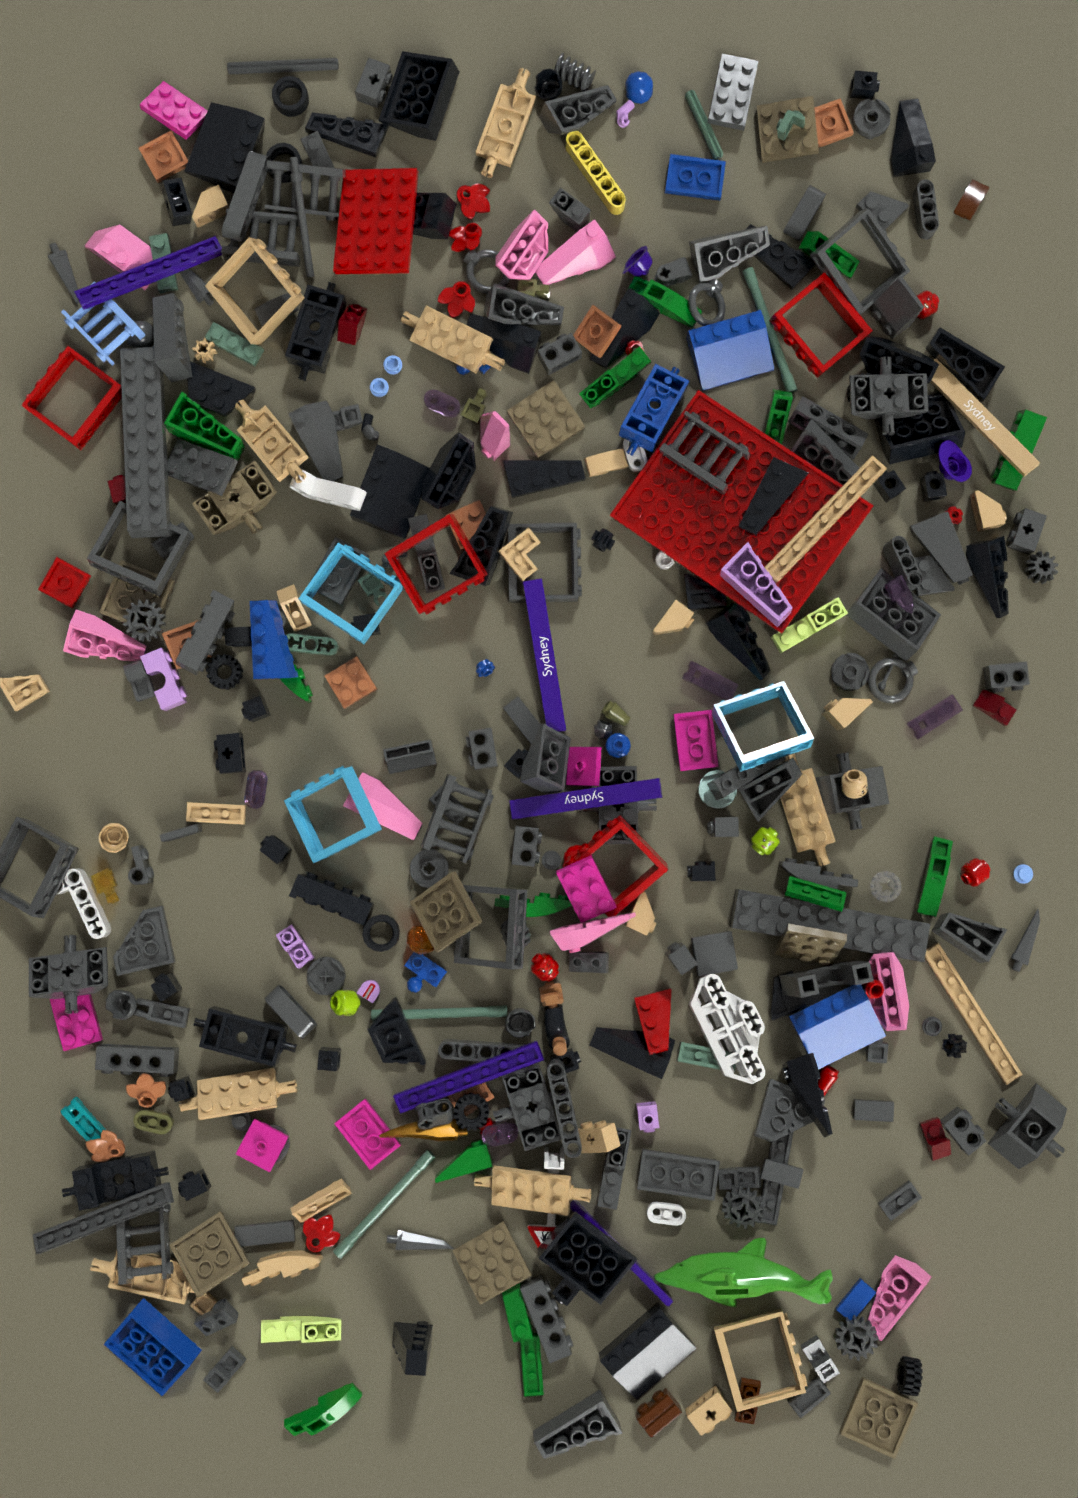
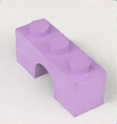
M159 648L140 656L148 675L153 676L162 673L165 676L166 682L163 688L154 692L161 710L167 711L187 703L185 698L187 697V692L183 686H180L178 681L180 675L176 668L174 669L171 662L173 661L169 651Z

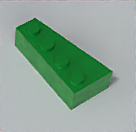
M181 392L164 422L169 433L202 448L231 457L236 461L239 460L245 448L240 437L218 422L210 413L208 414L184 392Z
M1026 409L1017 411L1010 433L1032 454L1047 417ZM1000 453L998 466L994 468L991 478H993L991 483L1017 491L1023 476Z

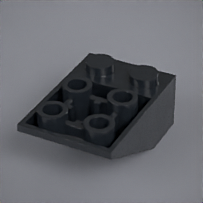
M417 193L413 234L430 239H448L457 204L446 193Z

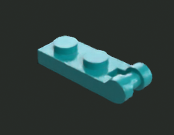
M74 1097L70 1101V1105L61 1109V1114L86 1141L100 1139L102 1130L106 1129L83 1105V1102L78 1097ZM74 1110L79 1112L77 1116L73 1114Z

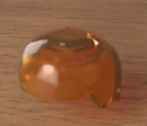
M414 926L407 933V944L414 953L423 955L434 950L422 926Z

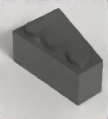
M791 758L739 788L758 822L803 773L794 758Z
M945 913L940 915L931 931L977 962L984 963L989 962L1007 929L974 921L956 914Z

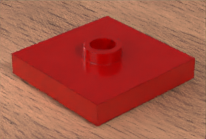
M56 557L38 590L73 609L89 582L91 575Z

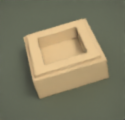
M208 1292L206 1296L196 1297L190 1306L200 1315L211 1311L218 1300Z

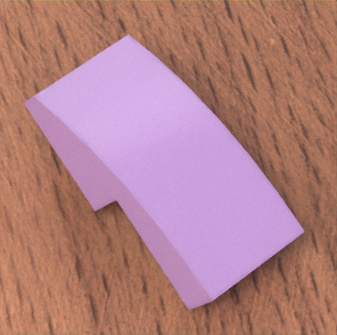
M292 924L276 934V937L284 950L288 952L296 968L300 969L315 959L305 941Z

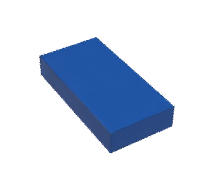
M859 1278L836 1306V1310L844 1317L853 1320V1315L856 1317L876 1294V1291Z

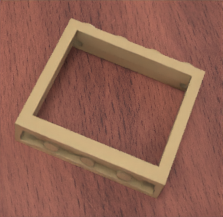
M249 237L205 287L247 340L253 345H261L305 297L301 294L302 290L289 279V273L277 264V258L266 250L265 243L260 239ZM255 251L291 295L259 331L223 287Z
M781 1309L713 1327L737 1412L806 1393L805 1386L808 1385L805 1374L800 1373L799 1366L802 1365L798 1353L795 1354L793 1349L796 1342L793 1333L789 1334L787 1325H790L787 1313L783 1314ZM777 1318L796 1385L742 1400L723 1332Z

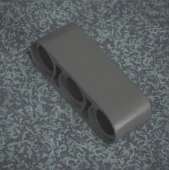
M924 179L918 183L913 192V203L918 236L928 240L937 231L939 219L934 185L930 180ZM920 189L925 190L927 194L922 193ZM923 207L927 208L929 212H925ZM925 225L929 226L932 230H927Z
M809 185L783 233L800 241L823 202L826 193Z
M902 536L894 537L883 546V552L900 589L903 592L909 593L922 585L923 576L906 539Z
M281 985L274 988L264 998L268 1005L301 1039L317 1026L315 1020Z

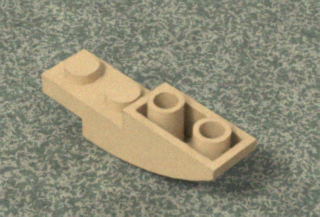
M303 1250L271 1254L260 1258L257 1262L258 1268L245 1273L242 1277V1282L244 1286L249 1284L254 1286L262 1282V1279L267 1276L273 1278L279 1275L280 1271L284 1278L288 1276L293 1278L300 1275L301 1271L306 1268L312 1270L318 1267L323 1256L321 1253Z

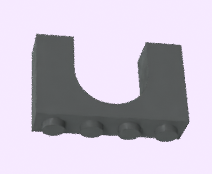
M853 960L779 976L783 995L799 998L819 994L818 988L842 984L860 985L874 981L870 962Z

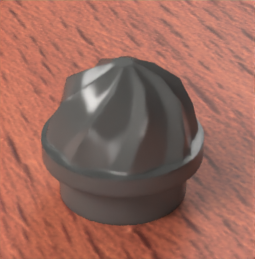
M598 720L597 724L594 725L595 735L599 739L608 738L613 731L611 729L612 724L603 720Z

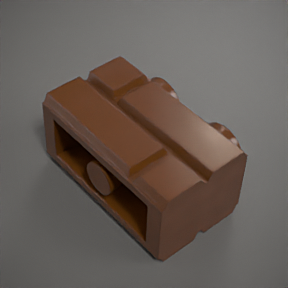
M665 1388L663 1391L658 1390L655 1392L649 1403L646 1404L644 1402L637 1408L636 1419L652 1438L678 1417L682 1410L679 1403Z

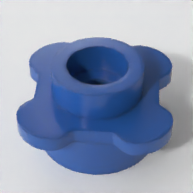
M488 659L483 660L476 665V673H479V677H486L493 672L495 666Z

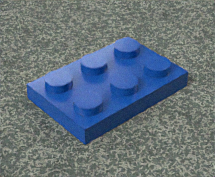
M670 154L665 193L720 201L726 161Z

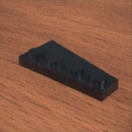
M312 112L305 131L309 134L318 131L323 139L376 158L389 126L383 123H373V120L368 119L358 121L352 117L342 119L337 118L336 115Z
M750 224L746 229H751V228H756V227ZM769 234L770 246L754 256L793 290L816 264L813 259L804 255L800 250H794L787 246V243L778 241Z
M773 457L739 524V528L757 536L809 473Z
M503 460L512 498L586 480L581 460Z

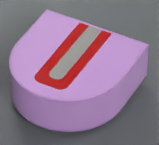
M367 980L361 985L357 994L374 1003L380 993V986L374 980Z

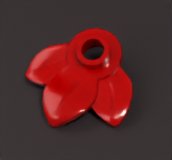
M476 183L471 187L463 185L457 190L456 197L461 203V212L468 219L472 220L475 212H490V204L486 198L490 189L487 186ZM463 192H467L469 197H465Z
M469 223L465 227L459 226L449 232V237L455 240L451 250L460 252L466 248L470 251L475 249L480 243L479 238L482 236L481 227L476 223Z
M459 281L453 287L443 289L439 294L438 303L448 304V313L451 318L460 316L464 310L473 312L475 308V299L470 294L471 289L466 282ZM460 289L465 291L463 294L458 293Z
M325 1215L318 1221L313 1217L304 1221L303 1232L307 1237L306 1246L311 1252H320L324 1247H331L338 1242L341 1234L332 1231L333 1218L331 1215ZM314 1238L319 1239L320 1243L318 1246L312 1244Z

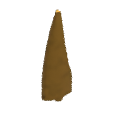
M453 1119L449 1124L426 1130L420 1129L417 1124L418 1121L384 1132L379 1135V1138L410 1137L434 1141L458 1140V1136H468V1131L466 1128H458L456 1119Z

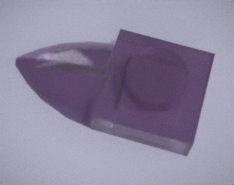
M897 576L886 583L884 586L892 602L897 601L899 606L912 614L914 608L913 597L903 576Z

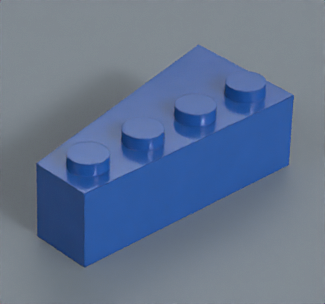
M250 601L253 679L298 677L297 670L295 671L293 664L294 659L288 647V638L284 633L283 621L277 601Z

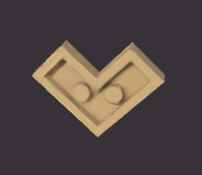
M528 527L498 551L522 582L538 570L526 554L541 542Z

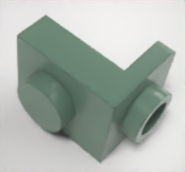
M787 110L784 118H780L776 126L779 139L785 141L793 124L804 128L805 117L801 112Z

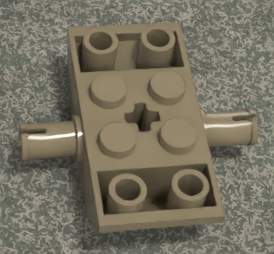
M254 460L231 476L222 496L208 492L194 501L192 505L213 535L231 530L242 522H245L251 533L255 534L257 530L254 525L259 531L263 527L254 514L263 509L277 491ZM236 497H238V502L234 501Z

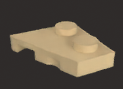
M41 675L0 678V687L14 711H19L50 692Z

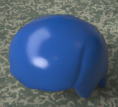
M637 71L627 77L625 89L628 100H631L633 103L642 104L651 98L653 94V81L646 72Z

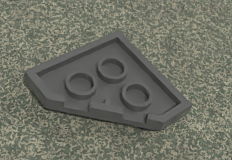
M164 906L146 909L141 912L135 925L130 929L119 950L113 956L117 976L176 962Z
M770 1079L754 1136L774 1142L812 1123L813 1120L789 1085Z

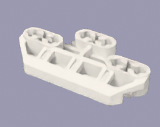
M709 974L703 976L698 981L696 990L691 996L689 1006L722 1074L749 1084L762 1080L765 1076V1069L757 1052L760 1035L763 1034L765 1026L755 1005L726 991L718 975ZM709 980H714L712 986H708ZM718 989L720 990V992H715L716 994L710 993ZM699 993L701 994V996H702L704 1002H705V1003H706V1002H709V1003H707V1004H705V1005H703V1006H700V1005H702V1003H701L700 999L698 998ZM719 997L723 998L721 1004L716 1003ZM744 1007H748L746 1013H742ZM710 1014L711 1017H712V1019H713V1021H714V1023H715V1025H716V1027H717V1028H718V1027H721V1028H719V1029L713 1031L714 1028H713V1026H712V1024H711V1022H710V1020H709V1018H708L707 1015ZM749 1017H754V1019H750V1021H745V1019H748ZM753 1024L757 1025L755 1031H751ZM720 1039H723L727 1047V1050L729 1052L733 1051V1053L725 1056L726 1052L720 1042ZM744 1051H749L747 1057L742 1056L745 1053ZM733 1064L736 1065L740 1076L734 1074ZM753 1068L758 1070L755 1073L756 1075H751Z

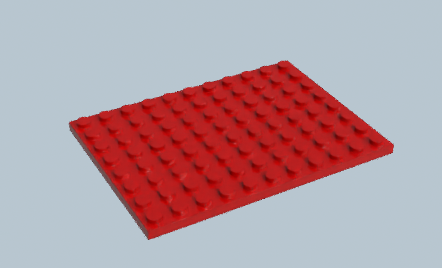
M698 390L611 512L610 517L783 634L874 505L860 497L778 583L775 582L793 607L791 614L776 627L720 576L721 569L747 542H749L752 550L765 567L843 485ZM685 411L690 414L692 412L698 414L701 417V421L736 444L742 443L749 448V460L741 457L727 477L726 484L728 490L724 495L660 453L659 449L662 444L665 443L668 446L672 444L688 422L684 417ZM694 425L678 448V452L683 456L685 454L688 455L704 431ZM710 436L694 458V463L698 466L704 465L719 441ZM726 446L710 468V474L715 477L720 475L735 454V451ZM773 457L808 472L809 475L799 484L798 488L788 497L781 508L776 511L757 536L739 528V524Z

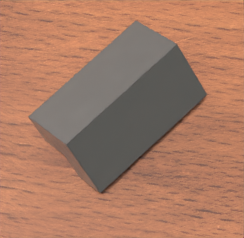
M431 739L383 749L389 774L437 764Z

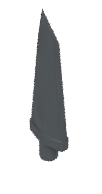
M52 243L49 245L52 254L48 255L49 261L53 264L77 304L78 299L74 291L78 290L67 256L68 254L66 250L60 251L56 243Z
M190 268L179 272L199 303L203 300L208 306L214 303V300L209 295L210 292L205 287L206 283Z
M1039 909L1035 912L1016 950L1011 956L1015 960L1012 968L1014 971L1020 972L1023 964L1028 966L1040 924Z
M398 1230L397 1236L387 1235V1243L396 1244V1250L454 1249L444 1240L403 1230Z

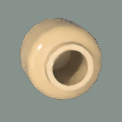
M852 769L842 776V791L845 796L856 799L867 793L868 783L865 773Z

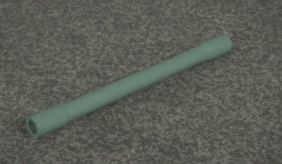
M749 267L742 271L745 281L750 289L757 311L761 310L769 343L786 392L794 393L798 390L790 373L776 332L773 329L774 326L769 321L770 315L761 294L754 269Z
M507 1005L406 1009L403 1012L406 1019L507 1017ZM383 1009L371 1010V1020L373 1021Z
M427 1149L415 1162V1165L348 1237L344 1238L333 1250L338 1258L342 1259L354 1246V1243L421 1171L425 1170L436 1158L430 1150Z

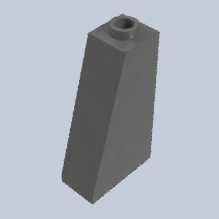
M948 511L909 527L914 536L934 558L952 583L957 582L960 585L969 581L968 577L973 574Z

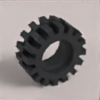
M227 654L216 655V658L213 657L212 661L207 664L208 668H206L208 673L206 676L210 680L209 682L219 689L229 690V688L236 687L235 685L239 684L240 678L242 679L243 677L241 663L236 658ZM222 665H229L232 670L231 676L227 679H221L218 676V669Z
M464 1094L455 1104L454 1119H456V1123L462 1129L466 1128L467 1131L474 1129L475 1131L486 1124L489 1117L488 1102L485 1101L483 1096H479L480 1094ZM473 1104L478 1107L479 1115L475 1119H469L465 1116L464 1109L467 1105Z
M902 1356L898 1364L899 1369H897L898 1391L900 1394L917 1397L920 1393L921 1380L923 1378L921 1376L923 1373L921 1360Z

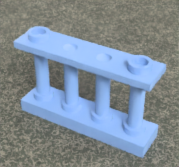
M112 299L103 302V308L82 328L77 322L93 307L85 310L81 307L71 317L63 309L61 313L66 317L65 323L71 329L75 327L98 351L96 355L103 362L107 360L112 366L115 363L109 355L130 335H136L139 340L146 336L139 326ZM114 313V319L96 336L91 338L87 334L108 314ZM125 324V330L103 350L98 346L117 326Z

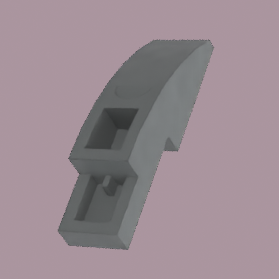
M427 514L408 518L412 536L430 526ZM433 536L415 546L426 593L445 589Z
M785 858V862L779 861V865L795 878L837 890L838 885L858 887V879H853V875L841 874V877H836L834 872L822 871L821 875V867L816 866V862L804 861V864L796 863L797 859Z
M616 1127L620 1146L606 1152L597 1202L599 1207L617 1210L631 1136V1130Z

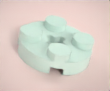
M710 771L699 782V797L708 807L715 809L724 808L730 805L736 796L737 790L724 798L716 800L707 783L725 773L724 771Z

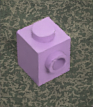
M656 1102L636 1103L639 1129L645 1133L654 1132L656 1128H659Z

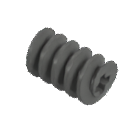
M561 53L554 70L563 82L568 80L569 85L574 84V87L577 89L581 87L582 92L587 91L594 80L596 70L591 74L590 66L583 70L584 63L577 67L578 60L575 59L573 63H570L571 56L564 60V53Z

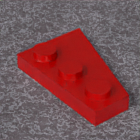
M672 988L634 998L649 1055L668 1051Z

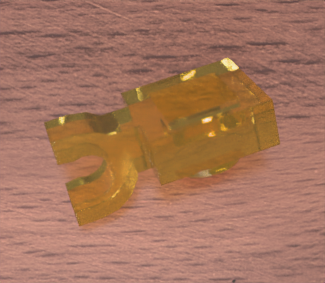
M111 868L91 876L98 894L104 893L108 903L114 904L120 901L118 895L113 890L118 884Z

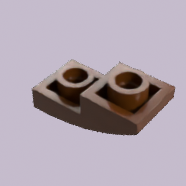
M972 179L953 213L971 221L987 194L989 186Z
M741 1377L739 1391L742 1400L759 1395L761 1388L760 1380ZM758 1406L739 1412L735 1410V1421L754 1424Z

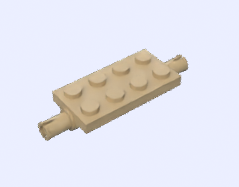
M524 68L519 69L515 83L510 86L500 85L476 149V156L486 159L481 174L485 177L487 174L488 178L493 177L497 163L511 168L535 104L536 96L529 94L525 88L530 72L525 69L523 73Z
M427 305L420 318L407 311L404 312L403 315L406 318L402 317L401 323L414 328L409 339L411 342L477 374L480 366L485 364L498 371L503 368L499 364L504 366L505 360L491 354L489 351L493 341L491 337Z
M239 400L242 407L236 403L235 409L243 416V424L237 429L240 435L279 482L289 474L296 483L303 482L298 476L300 475L305 480L306 474L299 466L309 458L266 405L260 410H253L247 405L245 400Z
M795 753L785 756V761L794 758L797 763ZM812 768L803 771L800 769L803 774L780 799L797 852L809 849L814 850L818 866L827 865L830 861L825 846L836 841Z
M274 1068L197 1080V1096L179 1101V1103H182L179 1104L181 1112L198 1109L199 1120L276 1108L277 1099L280 1095L297 1093V1082L293 1080L279 1083L276 1080V1070Z
M494 1165L492 1176L476 1173L474 1178V1186L491 1188L492 1205L568 1216L570 1213V1203L573 1200L589 1203L591 1200V1189L575 1188L571 1184V1176Z
M117 1250L115 1258L111 1262L94 1258L91 1264L93 1265L90 1268L91 1271L105 1273L110 1278L108 1288L180 1304L186 1303L189 1292L194 1293L177 1259L170 1258V1262L172 1261L174 1266L171 1278L162 1279V1273L135 1276L132 1279V1283L118 1285ZM156 1254L136 1255L131 1258V1267L133 1266V1268L162 1265L161 1256Z

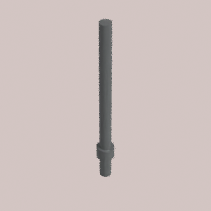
M290 157L292 170L290 177L291 182L294 184L307 277H314L301 186L303 181L302 173L299 172L298 158Z

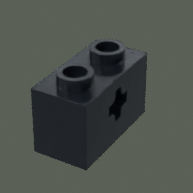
M182 178L164 180L162 183V193L172 226L190 224L192 211Z
M243 734L216 735L217 740H214V749L218 751V759H216L215 763L219 773L246 772ZM229 750L233 752V755H230V758L226 756V753H228Z

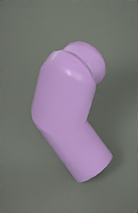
M628 100L616 112L617 124L622 128L628 126L630 122L628 120V113L635 108L631 100Z

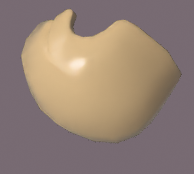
M109 823L101 829L98 840L104 850L117 853L126 847L129 833L123 825Z

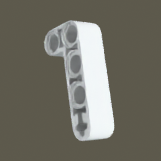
M304 470L302 471L306 474L305 480L300 475L298 476L303 482L296 483L292 477L289 487L302 496L356 511L361 510L367 494L366 491L354 486L316 478Z
M79 868L69 869L61 883V889L57 891L56 895L69 891L89 935L94 939L107 937L111 932V925L86 872ZM75 872L79 875L77 882H74L72 879V875ZM83 889L87 892L85 900L80 896ZM90 907L95 910L94 917H91L88 913ZM102 926L103 930L98 933L97 929Z

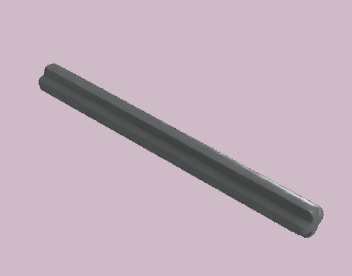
M337 58L227 63L229 74L339 69Z

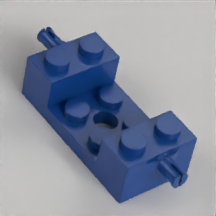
M657 364L654 365L620 427L619 436L631 443L626 451L627 454L630 453L633 456L637 447H642L650 452L654 451L668 420L682 400L689 384V380L678 375L680 372L678 368L673 367L669 371ZM656 401L660 407L654 409L650 406V403Z

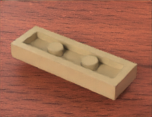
M187 802V822L245 825L246 805Z
M341 1178L326 1188L317 1191L307 1199L300 1201L290 1209L292 1215L302 1223L349 1196L352 1192L350 1187Z

